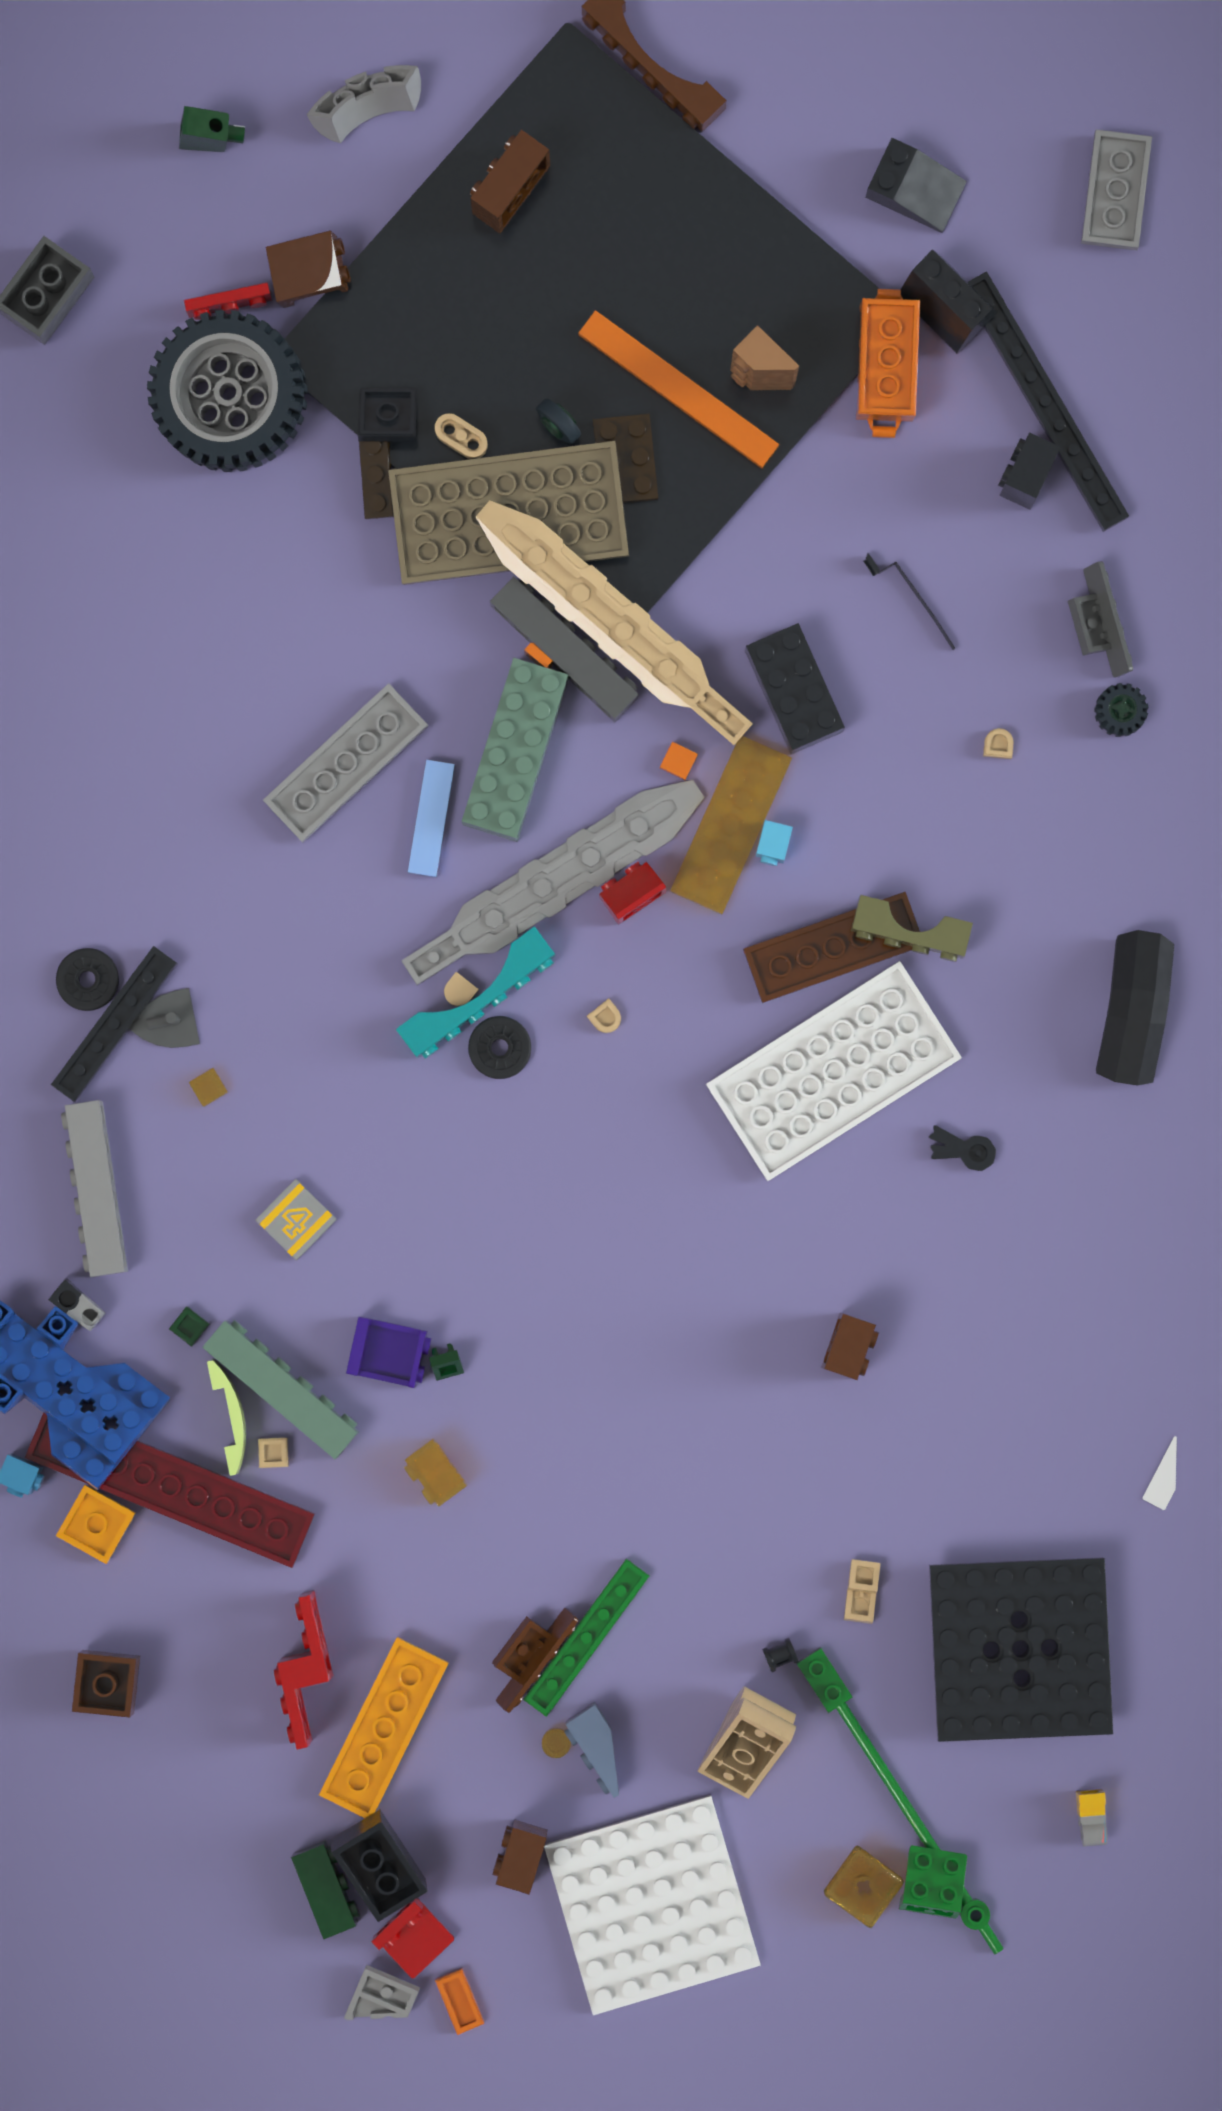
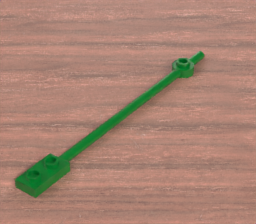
M821 1647L797 1663L798 1667L828 1713L837 1709L925 1848L940 1850L846 1704V1701L853 1697ZM964 1887L960 1913L963 1923L970 1929L979 1930L994 1954L999 1953L1004 1947L988 1924L990 1919L988 1906L980 1899H972ZM974 1910L981 1912V1916L977 1920H973L970 1917L971 1912Z

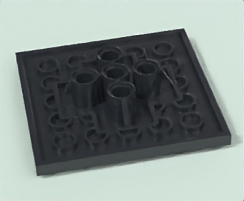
M1104 1557L929 1565L938 1742L1113 1734ZM1017 1611L1024 1612L1026 1617L1025 1622L1021 1626H1013L1011 1624V1616ZM1047 1639L1054 1640L1056 1648L1051 1654H1044L1041 1650L1042 1643ZM1019 1640L1025 1641L1027 1645L1025 1653L1019 1656L1014 1655L1012 1651L1013 1644ZM988 1642H995L998 1646L997 1653L991 1657L985 1656L983 1653L984 1645ZM1018 1670H1026L1028 1672V1680L1024 1684H1016L1013 1679L1014 1674Z

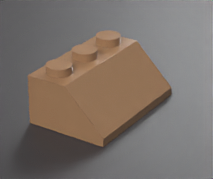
M757 325L733 349L730 371L733 372L731 377L741 387L746 385L750 390H791L796 383L799 365Z

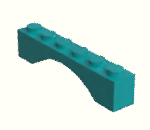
M534 926L511 943L508 958L500 974L480 996L465 1005L451 1010L433 1013L418 1012L399 1026L396 1031L417 1059L421 1056L426 1059L439 1049L436 1045L446 1038L449 1042L462 1032L460 1027L469 1021L472 1025L485 1015L482 1010L491 1004L495 1008L508 998L505 993L513 987L519 990L531 981L528 976L536 970L542 973L554 964L552 958L555 957V953Z

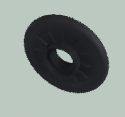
M93 948L78 949L68 954L60 963L56 973V986L61 998L69 1006L82 1011H92L105 1006L114 997L119 984L118 970L113 960L104 952ZM90 971L95 976V983L91 987L85 988L80 984L79 978L82 973Z
M505 1016L490 1017L479 1023L473 1030L468 1044L469 1057L475 1068L483 1075L494 1079L510 1078L518 1074L528 1063L531 1055L529 1034L518 1021ZM502 1039L508 1044V1050L504 1055L497 1056L492 1052L491 1046L495 1040Z

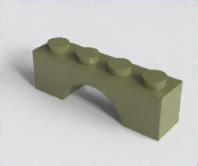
M860 895L851 931L857 932L856 937L872 941L873 937L885 939L884 944L900 948L901 944L913 946V952L929 955V951L941 953V959L957 962V958L963 959L965 957L973 923L944 916L934 928L924 932H913L904 929L895 921L888 901Z

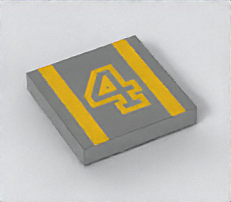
M295 1179L255 1221L297 1261L337 1219Z

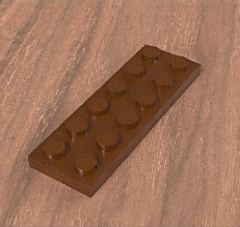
M906 891L882 899L889 902L891 914L901 927L909 931L920 932ZM854 909L744 948L743 951L763 1004L912 951L913 946L901 944L900 948L885 945V939L873 937L872 941L857 938V932L851 931L856 911Z

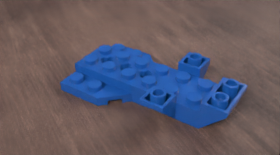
M0 1300V1412L5 1415L24 1398L44 1412L48 1419L52 1456L98 1490L170 1401V1397L125 1363L86 1368L63 1351L78 1323L55 1306L36 1330ZM67 1384L71 1386L70 1391L72 1393L70 1395L64 1393L62 1396L59 1395V1387L61 1385L64 1387ZM83 1403H94L93 1408L95 1411L91 1412L88 1410L86 1413L82 1412ZM106 1420H116V1426H118L116 1430L110 1428L108 1431L104 1429L106 1427L104 1423Z

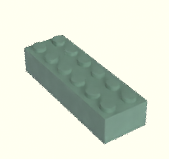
M513 657L462 818L463 826L518 842L569 681L568 674Z

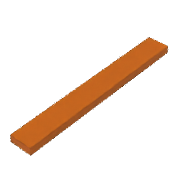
M596 310L579 331L580 337L761 469L779 447V443Z

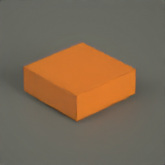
M531 642L524 649L525 655L537 665L549 669L553 666L552 659L535 643Z
M672 742L660 765V769L686 780L698 754Z

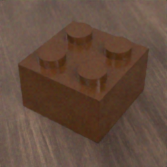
M839 1313L821 1368L858 1380L859 1375L864 1376L869 1364V1360L865 1356L868 1348L874 1349L879 1332L874 1331L876 1325Z
M90 1650L80 1651L77 1658L72 1712L130 1718L135 1711L140 1656Z
M515 1819L512 1827L506 1826L501 1847L506 1849L504 1855L498 1853L492 1874L497 1876L496 1885L530 1895L547 1839L548 1829Z

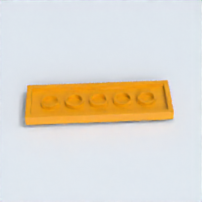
M399 1637L396 1638L319 1796L363 1818L376 1811L449 1662Z

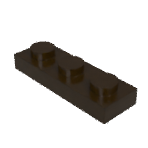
M359 441L365 519L394 517L388 470H391L389 442Z

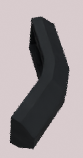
M1136 930L1120 934L1116 939L1110 999L1096 1066V1074L1113 1082L1136 1086L1154 1082L1168 1011L1175 945L1161 933Z

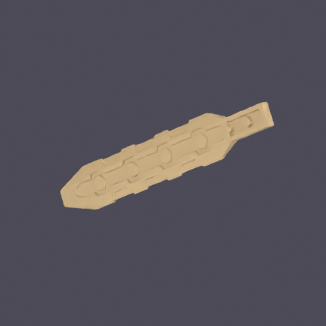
M490 500L478 513L476 518L502 564L525 584L529 583L555 606V610L569 622L573 621L586 632L612 659H617L642 681V685L660 701L693 709L733 745L751 727L753 723L710 687L701 659L682 642L674 640L650 619V615L645 610L622 595L607 582V577L593 565L589 566L563 543L564 540L541 520Z

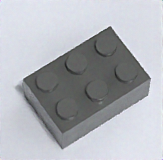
M43 236L0 294V314L45 345L94 279V275L88 266Z

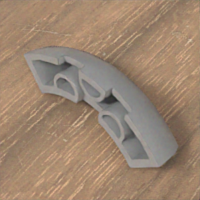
M418 66L384 67V72L368 76L366 72L355 75L345 80L346 85L333 94L328 91L310 109L307 116L313 127L321 135L331 141L342 143L344 138L353 129L373 117L394 111H415L421 93V78Z

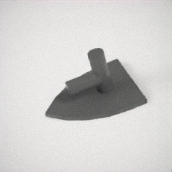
M189 988L163 994L148 1003L130 1027V1030L143 1040L157 1046L179 1048L200 1044Z

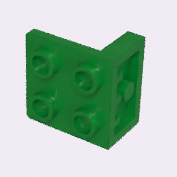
M910 1846L904 1893L900 1897L899 1910L956 1919L961 1913L967 1855Z

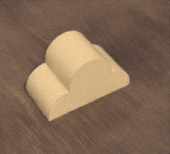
M745 1686L742 1687L730 1706L697 1772L749 1799L790 1744L796 1726L793 1725L796 1714Z

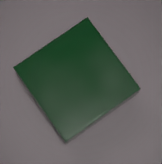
M186 1306L169 1330L192 1347L210 1323Z

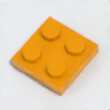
M85 1484L56 1536L107 1564L136 1512Z

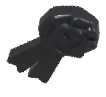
M937 1125L933 1126L934 1133L929 1135V1138L946 1146L931 1145L930 1148L933 1151L931 1159L961 1158L968 1169L983 1171L994 1163L996 1148L987 1137L972 1136L963 1141Z

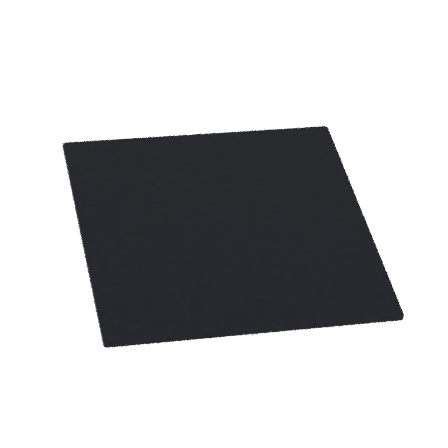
M565 23L348 267L350 282L347 283L348 291L341 292L340 290L325 293L286 336L285 340L301 362L300 366L306 376L303 380L307 385L308 393L357 436L360 388H417L416 442H389L391 465L395 469L470 460L437 438L435 423L444 414H454L484 433L487 438L488 448L481 458L594 444L593 419L650 414L658 500L623 503L629 549L628 557L586 562L589 566L593 565L607 577V582L629 601L637 603L648 613L858 375L860 304L863 298L875 299L877 290L880 288L571 23ZM522 129L549 149L550 167L499 234L472 214L470 199L472 196L470 191L477 181L483 182L489 174L487 169L490 163L496 157L500 159L506 151L504 146L513 134L517 136ZM594 311L599 312L779 443V447L761 469L580 337L579 331ZM757 325L799 365L796 383L791 390H750L746 385L744 387L738 385L731 377L733 373L730 371L733 349ZM548 398L556 403L578 426L581 436L573 444H568L559 438L538 415L536 407L544 399ZM447 426L444 429V432L449 435L455 431L453 426ZM476 441L468 444L471 450H475L479 446Z

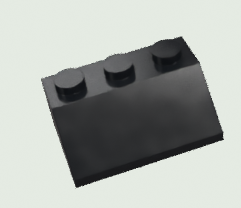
M933 249L911 271L900 289L903 300H920V317L956 354L997 314V311Z

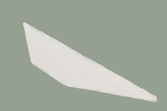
M1174 1436L1143 1496V1500L1162 1510L1166 1509L1176 1489V1436Z

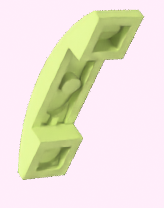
M216 1360L207 1362L212 1389L224 1388L235 1440L234 1445L224 1447L231 1476L239 1473L243 1462L246 1446V1423L242 1403L231 1378Z

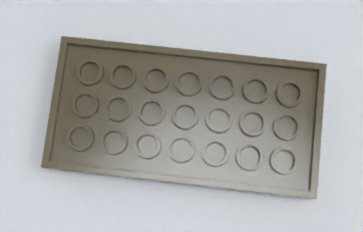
M615 441L388 470L403 585L510 572L500 561L476 518L489 500L541 520L564 540L563 543L584 562L629 556Z

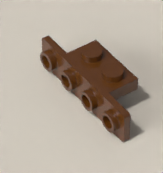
M564 1608L548 1630L526 1616L492 1661L496 1668L511 1677L509 1683L496 1699V1702L507 1713H510L514 1707L520 1704L524 1693L531 1684L538 1680L542 1669L548 1661L556 1656L558 1648L565 1638L573 1633L578 1619L568 1609Z

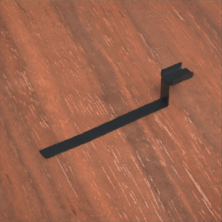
M867 553L866 560L863 562L873 576L882 573L893 565L896 566L932 617L952 650H954L955 647L898 563L894 562L880 571L872 557Z

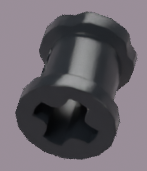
M789 1638L785 1639V1643L770 1649L767 1647L762 1649L771 1672H775L776 1668L790 1662H799Z

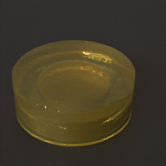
M552 1728L543 1735L542 1749L546 1755L552 1758H560L568 1753L571 1742L566 1736L565 1730Z

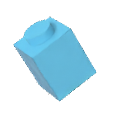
M767 820L764 821L756 852V857L761 858V863L771 866H777L778 862L784 863L793 827Z

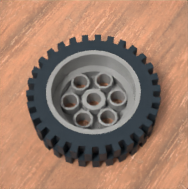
M215 310L216 316L212 317L208 312L200 314V321L196 322L193 318L186 320L185 322L188 327L184 330L177 326L172 331L176 336L172 340H169L167 337L163 340L162 344L166 347L163 353L157 350L154 355L158 363L156 367L150 365L149 374L153 377V380L147 381V390L152 395V397H148V404L154 410L151 413L153 420L159 425L158 429L161 434L167 438V441L175 449L200 466L205 465L208 469L215 471L217 468H220L224 472H232V468H237L240 472L247 471L248 465H253L255 468L263 465L261 460L267 458L271 461L277 457L274 452L278 448L284 451L288 447L285 443L288 437L294 439L298 433L294 429L296 424L302 425L304 417L301 415V411L307 408L304 394H308L307 385L303 380L306 378L304 370L301 368V362L291 346L267 322L263 320L260 322L255 316L248 313L246 316H243L239 311L231 310V315H227L224 310ZM222 360L227 361L226 370L222 373H215L214 367L216 363ZM247 366H254V375L247 379L243 378V369ZM201 382H207V392L202 395L196 394L197 385ZM230 387L236 388L235 397L231 400H224V391ZM255 393L264 394V400L259 405H251V398ZM209 409H217L215 420L211 422L205 421V413ZM238 414L245 415L243 425L233 427V418Z

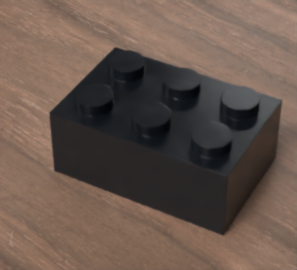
M380 1809L330 1840L331 1853L377 1922H380L428 1892L426 1878Z

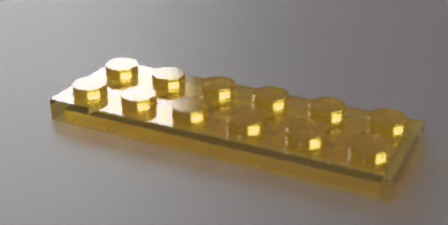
M744 736L738 740L671 887V893L718 914H723L790 765L791 757Z

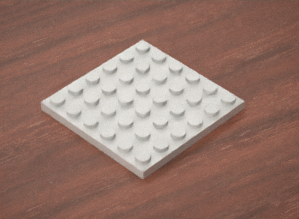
M711 1795L544 1845L593 2015L761 1966Z

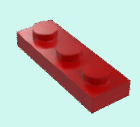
M267 282L184 300V304L189 318L194 317L195 320H201L200 314L208 312L211 316L212 313H215V310H224L226 314H231V310L239 311L240 307L249 305L250 308L263 307L267 305L266 302L272 301V296Z

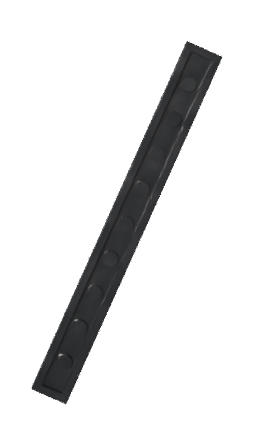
M986 271L968 281L997 311V314L984 328L1050 442L1060 446L1058 455L1102 531L1104 532L1126 520L1129 514L989 274Z

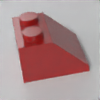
M639 862L633 864L624 871L627 874L619 881L613 878L601 886L603 892L599 894V897L618 925L666 893L667 887L647 862L643 865Z

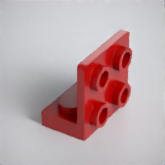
M417 1898L405 1905L373 1936L371 1942L378 1950L383 1947L399 1966L414 1979L454 1941V1936Z

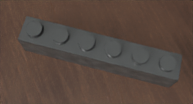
M513 576L490 600L491 607L529 643H535L552 659L553 665L560 672L568 674L569 680L615 723L638 699V693L636 692L638 687L627 676L622 679L615 672L617 667L607 657L601 659L594 653L596 647L587 638L584 637L581 640L573 633L576 629L567 619L563 618L560 621L553 614L555 609L544 598L539 601L532 594L534 589L529 584H525L522 580L518 581Z

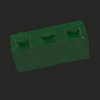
M326 1840L293 1853L291 1857L323 1940L356 1927L358 1923L357 1918L360 1917L358 1906L355 1900L350 1901L346 1893V1890L350 1889L344 1873L339 1874L335 1865L337 1860L331 1853V1846L328 1847Z

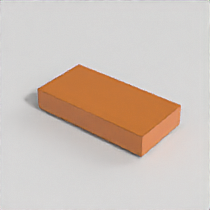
M463 1968L435 1979L457 2035L484 2024V2019Z

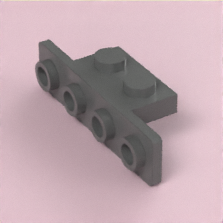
M1100 561L1083 570L1090 595L1072 598L1068 600V605L1083 656L1106 651L1112 675L1116 678L1133 671V665L1125 641L1124 629L1116 609V601L1113 598L1109 584V576L1103 561Z

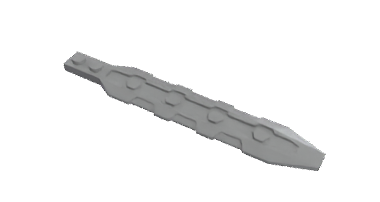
M694 780L641 791L616 807L615 811L588 829H581L567 838L566 843L539 860L534 859L519 869L517 874L492 890H486L465 903L449 931L403 959L402 963L418 986L465 955L493 954L516 940L518 935L528 928L566 908V904L594 886L599 887L613 878L614 874L641 856L651 854L671 841L705 797Z

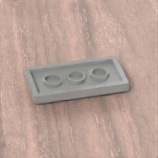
M1095 130L1081 244L1138 250L1152 136Z

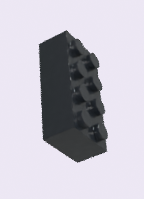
M799 623L746 645L745 653L790 755L844 731L845 726Z

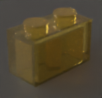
M434 1438L405 1459V1462L408 1464L404 1467L405 1471L413 1481L419 1479L424 1486L421 1492L431 1505L435 1502L438 1507L468 1485Z

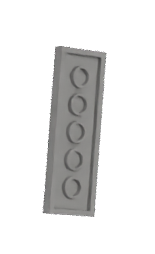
M388 683L265 797L263 801L303 843L428 727V724Z

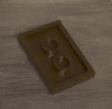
M650 414L593 419L595 443L616 442L623 503L658 500Z

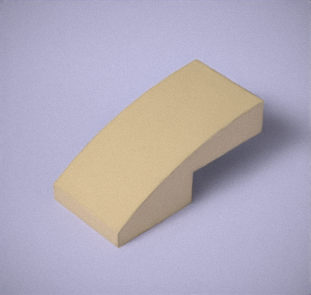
M851 1560L844 1620L868 1624L873 1623L880 1563Z

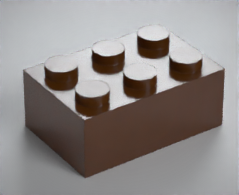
M522 129L517 136L513 134L504 146L506 150L500 159L496 157L490 163L487 169L489 174L483 182L477 181L470 191L472 196L470 198L472 214L499 234L550 167L549 149Z

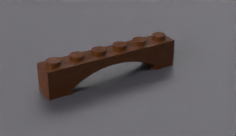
M587 0L582 5V21L592 31L596 29L603 36L602 40L608 48L613 51L617 49L623 55L622 60L632 70L636 68L643 75L642 79L652 90L657 88L663 94L662 99L671 109L677 108L683 114V120L693 129L697 127L703 132L726 109L727 100L707 81L702 85L684 80L668 72L648 56L637 43L626 23L623 14L626 11V2L624 0Z

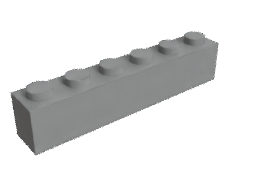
M96 1100L65 1105L66 1112L61 1113L63 1128L64 1130L68 1129L70 1141H66V1152L68 1158L73 1159L74 1169L70 1170V1179L72 1186H77L78 1198H74L76 1215H81L82 1226L78 1227L80 1243H85L87 1255L82 1256L84 1270L90 1273V1277L128 1272L103 1101Z

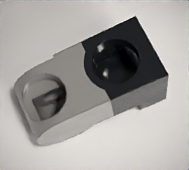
M68 1278L63 1280L48 1299L89 1331L105 1315L103 1309L80 1291Z

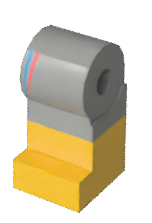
M1102 1789L1075 1791L1078 1824L1080 1826L1083 1847L1107 1845L1105 1792Z

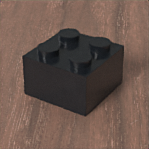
M1030 432L1026 440L1020 438L1010 458L1015 463L1013 466L1007 465L998 486L1003 488L999 496L1031 510L1059 452L1060 446Z

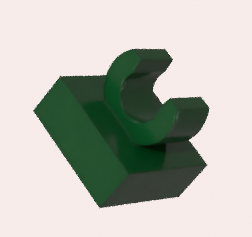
M451 1343L447 1344V1353L439 1355L436 1347L432 1349L433 1357H429L436 1381L464 1373L458 1351L454 1350Z

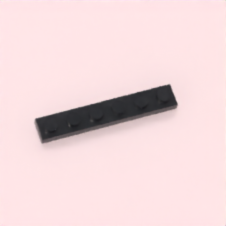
M153 946L51 1085L73 1102H76L178 963Z

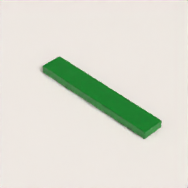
M626 1558L523 1700L547 1717L650 1575Z

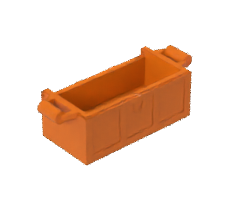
M878 289L875 299L863 298L860 304L861 319L856 420H867L872 431V437L895 438L901 421L913 422L916 416L920 300H903L900 289ZM873 420L895 421V427L873 426Z

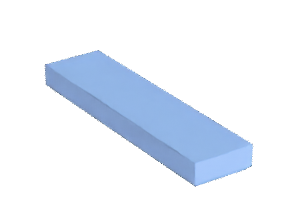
M426 760L408 873L437 877L455 764Z

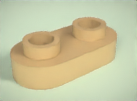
M444 414L437 419L435 433L441 442L468 459H478L486 453L488 443L483 432L454 414ZM447 426H453L455 431L449 435L444 432V429ZM472 441H476L479 444L475 450H471L468 447V444Z

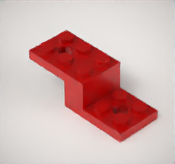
M314 1590L302 1593L298 1597L299 1601L295 1603L297 1618L299 1621L303 1620L305 1625L304 1632H301L305 1649L310 1648V1651L282 1657L277 1663L276 1669H274L277 1686L282 1685L284 1692L283 1697L280 1698L284 1715L289 1714L288 1738L290 1744L295 1743L297 1750L307 1748L312 1742L301 1688L329 1682L333 1677Z

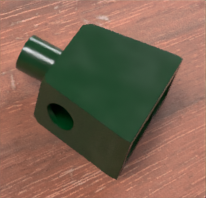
M184 106L180 126L179 149L225 152L227 142L244 143L245 126L230 125L229 114L225 112Z

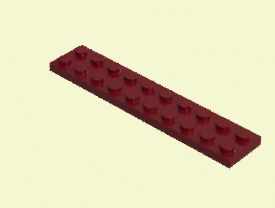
M43 1412L25 1458L87 1483L52 1456L47 1415ZM140 1441L133 1445L99 1488L290 1568H293L315 1515V1513Z

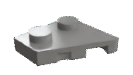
M366 1965L344 2019L353 2020L354 2017L383 2019L386 2016L406 2018L411 2011L420 1987Z

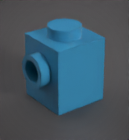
M12 1453L8 1454L0 1470V1484L7 1486L6 1491L22 1498L24 1494L30 1495L33 1490L38 1491L45 1476L41 1474L43 1467Z

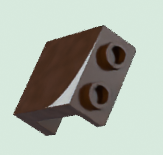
M331 230L266 247L276 302L283 308L294 306L295 300L335 290H340L341 292L348 291L347 283L350 282V274L347 266H343L341 256L345 254L342 239L338 238Z

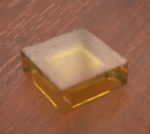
M214 1068L189 1082L203 1107L229 1093Z

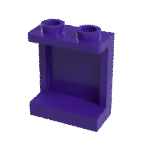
M358 1317L346 1374L415 1388L416 1382L422 1384L425 1366H420L422 1355H428L431 1338L427 1337L428 1331Z

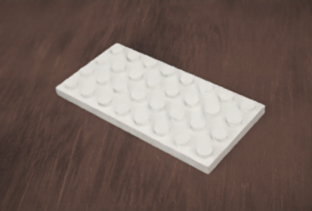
M899 961L708 1082L706 1086L768 1182L962 1057Z

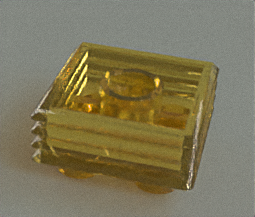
M857 1845L826 1886L824 1894L868 1928H872L902 1887L904 1881L901 1876ZM868 1880L870 1891L863 1890L859 1893L857 1883Z

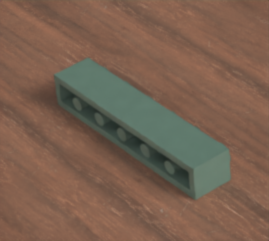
M225 1320L202 1348L332 1458L337 1459L359 1433L355 1428L357 1422L346 1413L340 1416L334 1411L333 1408L336 1405L325 1395L322 1394L320 1398L311 1391L314 1386L305 1378L300 1376L296 1379L289 1373L291 1367L279 1357L276 1360L267 1354L269 1348L256 1338L254 1342L244 1335L247 1330L236 1320L232 1323Z

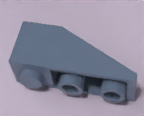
M594 1702L567 1720L566 1726L568 1729L564 1732L573 1746L578 1743L584 1753L580 1756L589 1770L594 1768L600 1776L596 1781L605 1794L610 1792L615 1798L619 1795L611 1726Z

